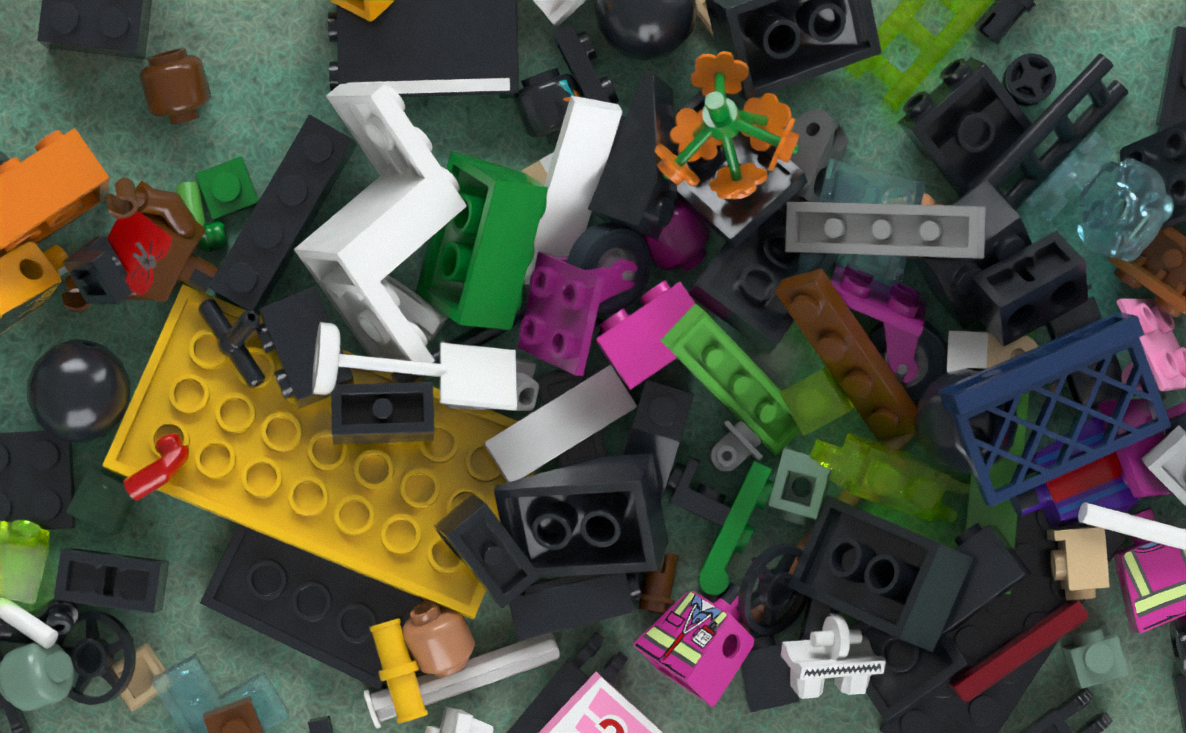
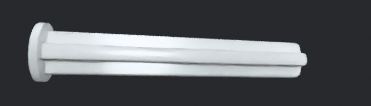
M548 633L472 658L463 669L450 676L437 677L434 674H426L417 677L424 706L558 660L560 651L555 637L552 633ZM388 688L372 694L369 689L364 691L366 703L376 729L382 727L381 721L396 717Z

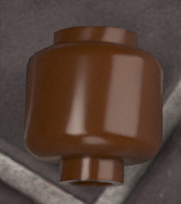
M185 48L174 49L148 57L149 65L141 70L140 81L150 113L157 117L168 116L171 125L199 118L197 109L207 104L211 98L210 88L201 59L195 55H187Z

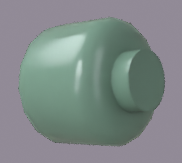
M35 641L7 653L0 663V692L7 701L22 711H35L59 702L68 696L73 685V663L66 652L56 643L50 648L45 649Z

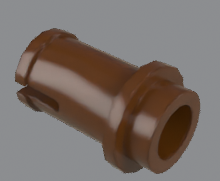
M665 554L661 572V563L658 571L645 572L638 609L664 614L669 609V605L673 606L675 604V600L670 598L679 555Z

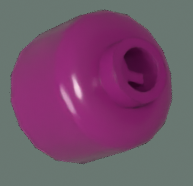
M675 199L673 216L668 225L663 227L659 239L656 240L641 234L639 235L646 242L651 259L661 270L670 271L681 267L683 271H688L706 257L707 252L704 247L710 238V229L703 219L682 200Z

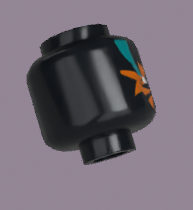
M558 67L521 80L523 88L514 97L526 133L534 138L546 136L548 144L558 141L570 97H581L575 78L570 74H560Z

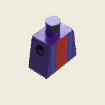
M1093 417L1085 422L1076 442L1089 448L1101 443L1105 433L1102 425L1103 420ZM1058 440L1054 441L1035 453L1031 462L1044 468L1054 464L1064 443ZM1073 448L1070 456L1079 453L1082 450ZM1116 452L1010 498L1012 507L1019 517L1043 509L1052 528L1081 523L1078 520V513L1081 505L1085 502L1123 513L1129 511L1140 502L1138 497L1134 498L1131 489L1122 478L1121 463ZM1028 467L1026 473L1029 475L1036 472V470Z

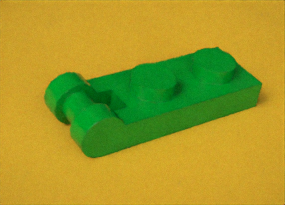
M751 461L730 505L729 515L724 525L720 526L698 573V584L707 594L719 595L728 587L729 577L725 568L733 551L740 554L743 553L754 530L753 526L746 523L754 507L757 506L763 509L772 493L774 481L768 479L772 469L756 461Z

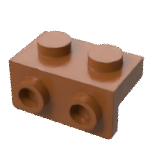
M1173 225L1138 240L1127 237L1119 251L1111 250L1106 259L1117 267L1113 272L1116 277L1135 289H1139L1142 284L1157 295L1153 302L1172 316L1178 318L1181 313L1186 315V234Z

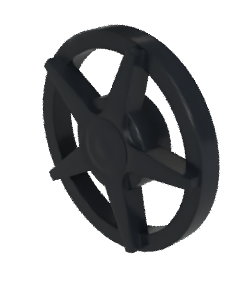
M780 543L767 548L757 557L751 559L752 563L746 571L740 586L738 606L736 607L742 621L749 629L762 635H774L787 629L800 616L809 597L789 588L788 585L792 578L789 571L795 558L799 562L803 550L790 544ZM783 555L775 568L769 570L766 567L774 558ZM757 578H759L757 589L752 593ZM797 595L788 611L776 621L777 611L785 608L793 596ZM759 605L764 606V625H759L751 612L752 609Z
M85 611L78 613V619L74 626L86 619V639L80 640L74 647L63 646L65 637L68 634L66 633L58 635L55 643L71 657L73 667L79 674L75 688L72 686L68 697L82 704L97 705L114 700L126 690L135 671L136 652L133 637H131L127 628L116 617L102 611ZM96 620L110 626L120 640L109 644L106 640L100 638ZM123 649L124 667L119 679L112 665L114 654ZM102 676L112 687L109 692L101 696L83 694L92 678Z

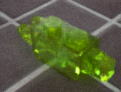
M854 433L847 434L842 447L816 439L809 456L811 460L817 461V464L832 470L828 479L850 494L931 522L933 517L954 523L958 512L953 510V507L940 502L944 492L948 490L955 494L967 495L970 488L968 482L947 474L920 457Z

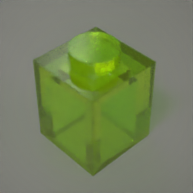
M826 366L780 392L803 436L855 408Z
M16 520L12 523L0 521V598L35 605L49 552V530L41 529L39 525L26 520Z

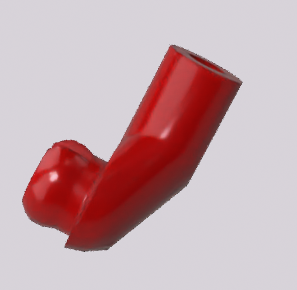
M170 433L156 441L155 449L161 458L124 479L125 489L131 498L138 501L167 484L187 462L189 448L188 445H183L179 434Z

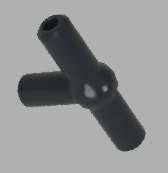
M214 299L202 302L198 307V311L218 340L220 352L230 358L249 388L261 385L265 381V375L246 348L247 339L260 323L259 316L254 311L245 310L232 326Z

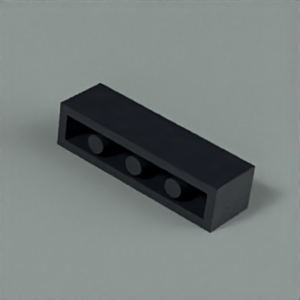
M308 115L210 284V289L243 308L254 311L257 315L260 314L259 308L264 307L293 257L294 249L301 243L355 150L357 144L352 138L314 116Z

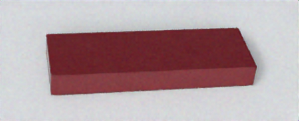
M1067 601L949 683L950 687L959 699L969 702L1088 620L1089 614L1080 601Z

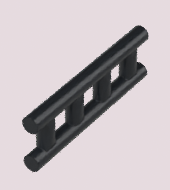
M1099 53L964 196L987 180L1006 202L1017 211L1129 93L1117 80H1114L1107 88L1102 81V78L1114 67L1112 62L1106 56ZM1088 95L1092 104L1072 123L1068 114ZM1054 131L1058 139L1038 159L1034 150ZM1020 166L1024 175L1004 195L1000 186Z

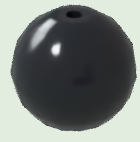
M596 0L595 4L598 28L608 44L626 57L644 61L666 57L677 49L693 32L698 11L696 0Z
M73 339L52 346L35 362L27 379V402L36 422L50 435L68 442L84 443L105 436L122 420L130 403V380L121 360L106 346L89 340Z
M961 369L947 372L932 381L919 399L914 419L917 440L933 461L951 471L973 472L950 411L944 409L937 390L981 371ZM1007 402L1002 403L996 406L995 408L1004 411ZM1017 408L1014 412V416L1018 417ZM986 410L968 418L975 439L990 444L1001 416ZM1010 422L999 449L1006 452L1011 449L1014 444L1018 423ZM979 447L982 458H984L987 450ZM997 454L992 466L1004 457Z

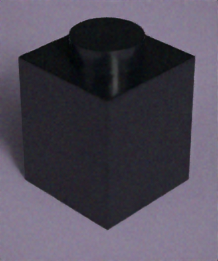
M774 635L753 637L754 646L739 668L749 711L756 712L800 702L799 696L790 686L791 668L781 656L782 643L785 641L775 642Z

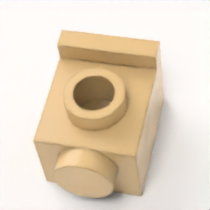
M1089 526L1047 530V540L1058 542V550L1051 551V570L1053 579L1061 580V589H1065L1066 600L1096 598V589L1110 588L1104 528Z

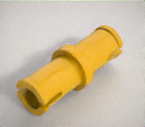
M400 618L369 627L370 632L373 634L383 669L378 672L381 681L386 680L398 724L428 715L415 674L419 667L416 660L411 661L408 647L403 638Z

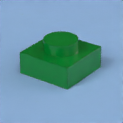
M242 156L195 174L214 221L253 207L259 201Z

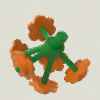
M728 51L720 52L715 56L712 54H702L695 59V72L691 75V83L695 87H702V93L706 97L705 107L698 113L691 108H684L676 114V127L672 128L669 137L674 144L679 145V155H674L668 148L659 143L654 150L661 158L657 166L665 179H670L677 185H680L683 180L691 186L697 185L700 179L688 168L686 163L695 162L700 157L705 160H712L717 155V147L722 144L728 166L721 168L716 174L717 178L709 182L710 189L716 191L717 196L721 199H742L751 195L757 189L756 185L765 182L768 175L765 169L756 168L754 163H744L739 166L732 138L741 131L744 136L750 137V144L757 151H765L771 145L777 147L768 170L773 172L778 160L788 163L791 155L799 151V147L796 144L800 135L791 131L796 119L791 117V110L786 104L778 103V98L773 93H766L761 99L750 98L746 101L743 111L738 110L735 103L726 98V93L736 94L741 90V81H744L749 75L747 64L740 60H734L733 54Z

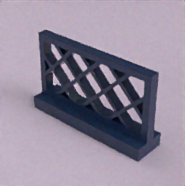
M1116 312L937 390L944 409L950 411L986 506L992 507L1171 427L1139 338L1144 335L1138 316ZM1128 349L1133 367L1126 384L1105 376L1112 356ZM1098 362L1095 370L1087 368V366ZM1075 371L1092 376L1080 404L1059 395L1067 375ZM1102 381L1123 390L1112 417L1090 409ZM1138 381L1141 384L1143 392L1136 389ZM1052 382L1049 391L1041 388V386ZM1032 390L1047 396L1035 424L1014 416L1021 396ZM1133 394L1147 401L1153 420L1137 427H1132L1122 422ZM1056 401L1077 409L1066 437L1045 429ZM1007 402L1004 411L995 408L996 406ZM986 410L1001 416L990 444L975 439L968 418ZM1088 414L1109 423L1101 443L1090 448L1076 442ZM1011 421L1032 429L1021 458L999 449ZM1119 428L1126 430V432L1116 436ZM1042 434L1064 443L1056 462L1045 468L1031 462ZM979 447L987 450L984 458H982ZM1073 448L1082 450L1081 452L1070 456ZM998 454L1017 462L1018 465L1011 482L994 490L989 477V471L996 455ZM1028 467L1036 470V472L1025 476Z

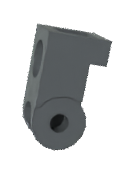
M812 109L803 113L794 124L793 132L800 135L796 144L799 147V151L796 154H792L790 158L795 165L805 172L808 183L787 202H825L847 148L848 139L843 128L827 112Z

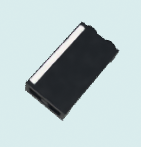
M395 0L371 22L336 5L337 12H328L329 42H337L338 61L329 63L331 91L340 84L385 83L386 86L394 89L400 97L499 95L500 99H511L519 94L517 0Z

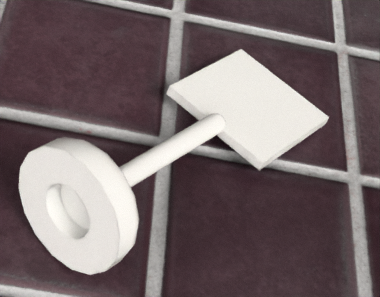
M320 322L313 365V394H329L335 387L338 367L438 376L440 377V403L506 410H516L515 350L441 343L440 364L340 354V332L338 327L331 323Z

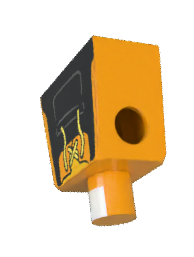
M29 241L0 257V334L48 301L62 281L60 276L68 272L62 261L69 256L63 248L53 245L42 252L36 243Z

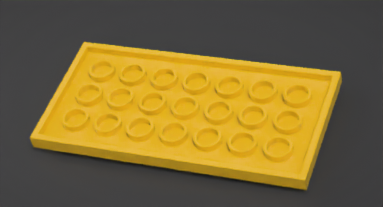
M182 284L102 465L103 468L128 478L161 458L155 449L156 441L170 433L179 434L183 445H188L189 458L171 480L158 488L157 491L426 601L437 603L441 607L454 610L474 620L486 590L468 566L446 545L436 532L434 525L471 494L484 501L500 521L494 489L496 485L507 482L483 444L518 421L490 409L448 408L443 403H440V389L433 387L434 442L333 444L331 396L301 409L298 408L294 396L285 400L274 375V371L282 369L275 351L268 354L265 353L256 329L247 339L246 348L264 373L265 381L255 388H249L230 358L220 352L218 340L199 313L198 307L205 300L214 299L232 326L245 310ZM259 316V318H260V323H259V324H262L263 321H262V319H261V316ZM342 349L346 355H355ZM350 368L354 377V384L394 383L391 377L393 372ZM535 471L526 477L533 476Z

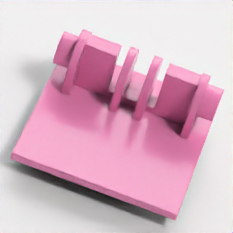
M1154 299L1117 300L1116 302L1121 312L1136 315L1139 318L1144 335L1139 338L1158 391L1186 389V348L1180 347L1172 332L1175 329L1172 315L1158 307L1153 302ZM1133 363L1126 366L1122 373V382L1126 384ZM1138 381L1136 389L1143 392L1141 384Z

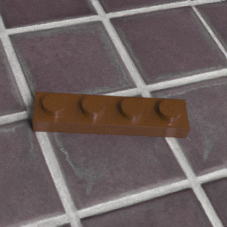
M822 268L782 279L775 291L776 295L876 439L881 441L916 433L914 424L917 411L916 405Z

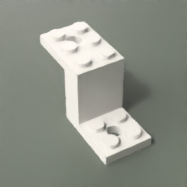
M385 83L340 84L326 97L380 177L294 250L369 357L433 363L435 360L425 347L428 344L426 336L418 326L406 320L398 308L400 305L399 297L390 286L380 281L467 205L458 193L460 187L457 180L447 169L441 167L432 155L433 147L429 138L419 128L412 125L404 113L405 104L394 89L386 86Z

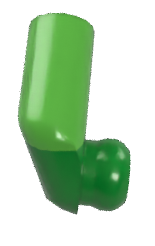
M184 182L177 185L176 193L181 196L196 221L205 230L198 249L212 252V248H224L228 243L226 227L220 221L207 224L203 214L199 184L196 182Z

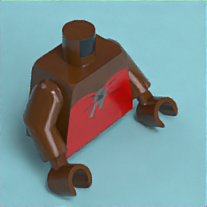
M128 178L119 179L115 183L117 195L110 193L105 197L108 212L117 218L107 239L127 272L125 281L132 291L123 300H156L158 302H166L180 281L206 294L219 268L195 255L205 230L196 221L181 196L175 192L153 189L143 181L135 188L132 180ZM68 275L65 283L69 292L61 295L64 306L69 311L82 312L89 308L91 304L86 303L73 279Z

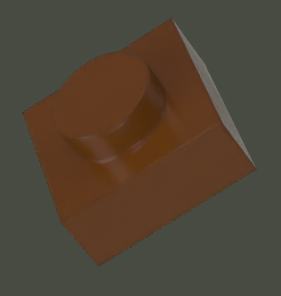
M251 696L203 713V720L208 733H265Z

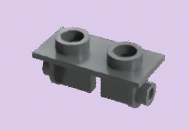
M728 420L723 421L720 425L726 433L712 445L708 453L710 464L720 471L735 469L749 455L754 460H760L763 457L755 449L761 443V440L741 420L734 426Z

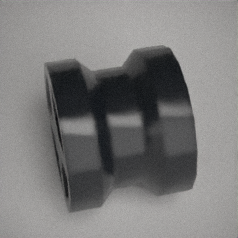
M1028 53L1019 56L1008 65L1003 73L1002 85L1017 105L1026 107L1037 105L1049 96L1054 89L1056 72L1054 66L1047 58L1040 54ZM1022 86H1025V87H1027V88H1031V90H1032L1033 93H1031L1030 89H1026V88H1024V87H1022Z

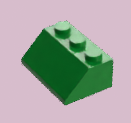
M450 152L446 169L457 180L460 187L458 193L467 206L429 238L415 293L459 325L512 330L515 314L519 311L522 304V287L526 271L534 257V240L539 221L546 211L548 187L524 172L462 153Z

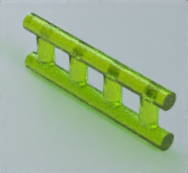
M902 0L877 28L881 51L883 53L901 32L923 52L904 73L881 54L845 66L844 69L856 80H859L869 69L890 88L881 101L890 110L896 112L993 0H939L955 15L936 37L913 18L928 0Z

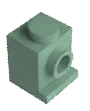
M790 447L783 448L768 506L780 509L778 518L789 522L807 525L809 518L817 519L826 498L836 460ZM798 478H806L810 481L812 489L808 496L802 497L795 493L794 483Z
M1106 623L1067 634L1059 639L1072 685L1083 689L1130 675L1119 637L1109 633Z

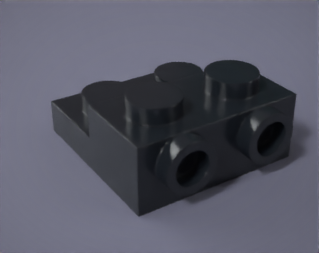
M972 57L967 61L963 58L957 59L946 66L940 74L943 82L930 94L922 91L911 97L903 106V111L906 115L897 122L922 155L934 163L960 198L969 191L1032 124L987 64Z

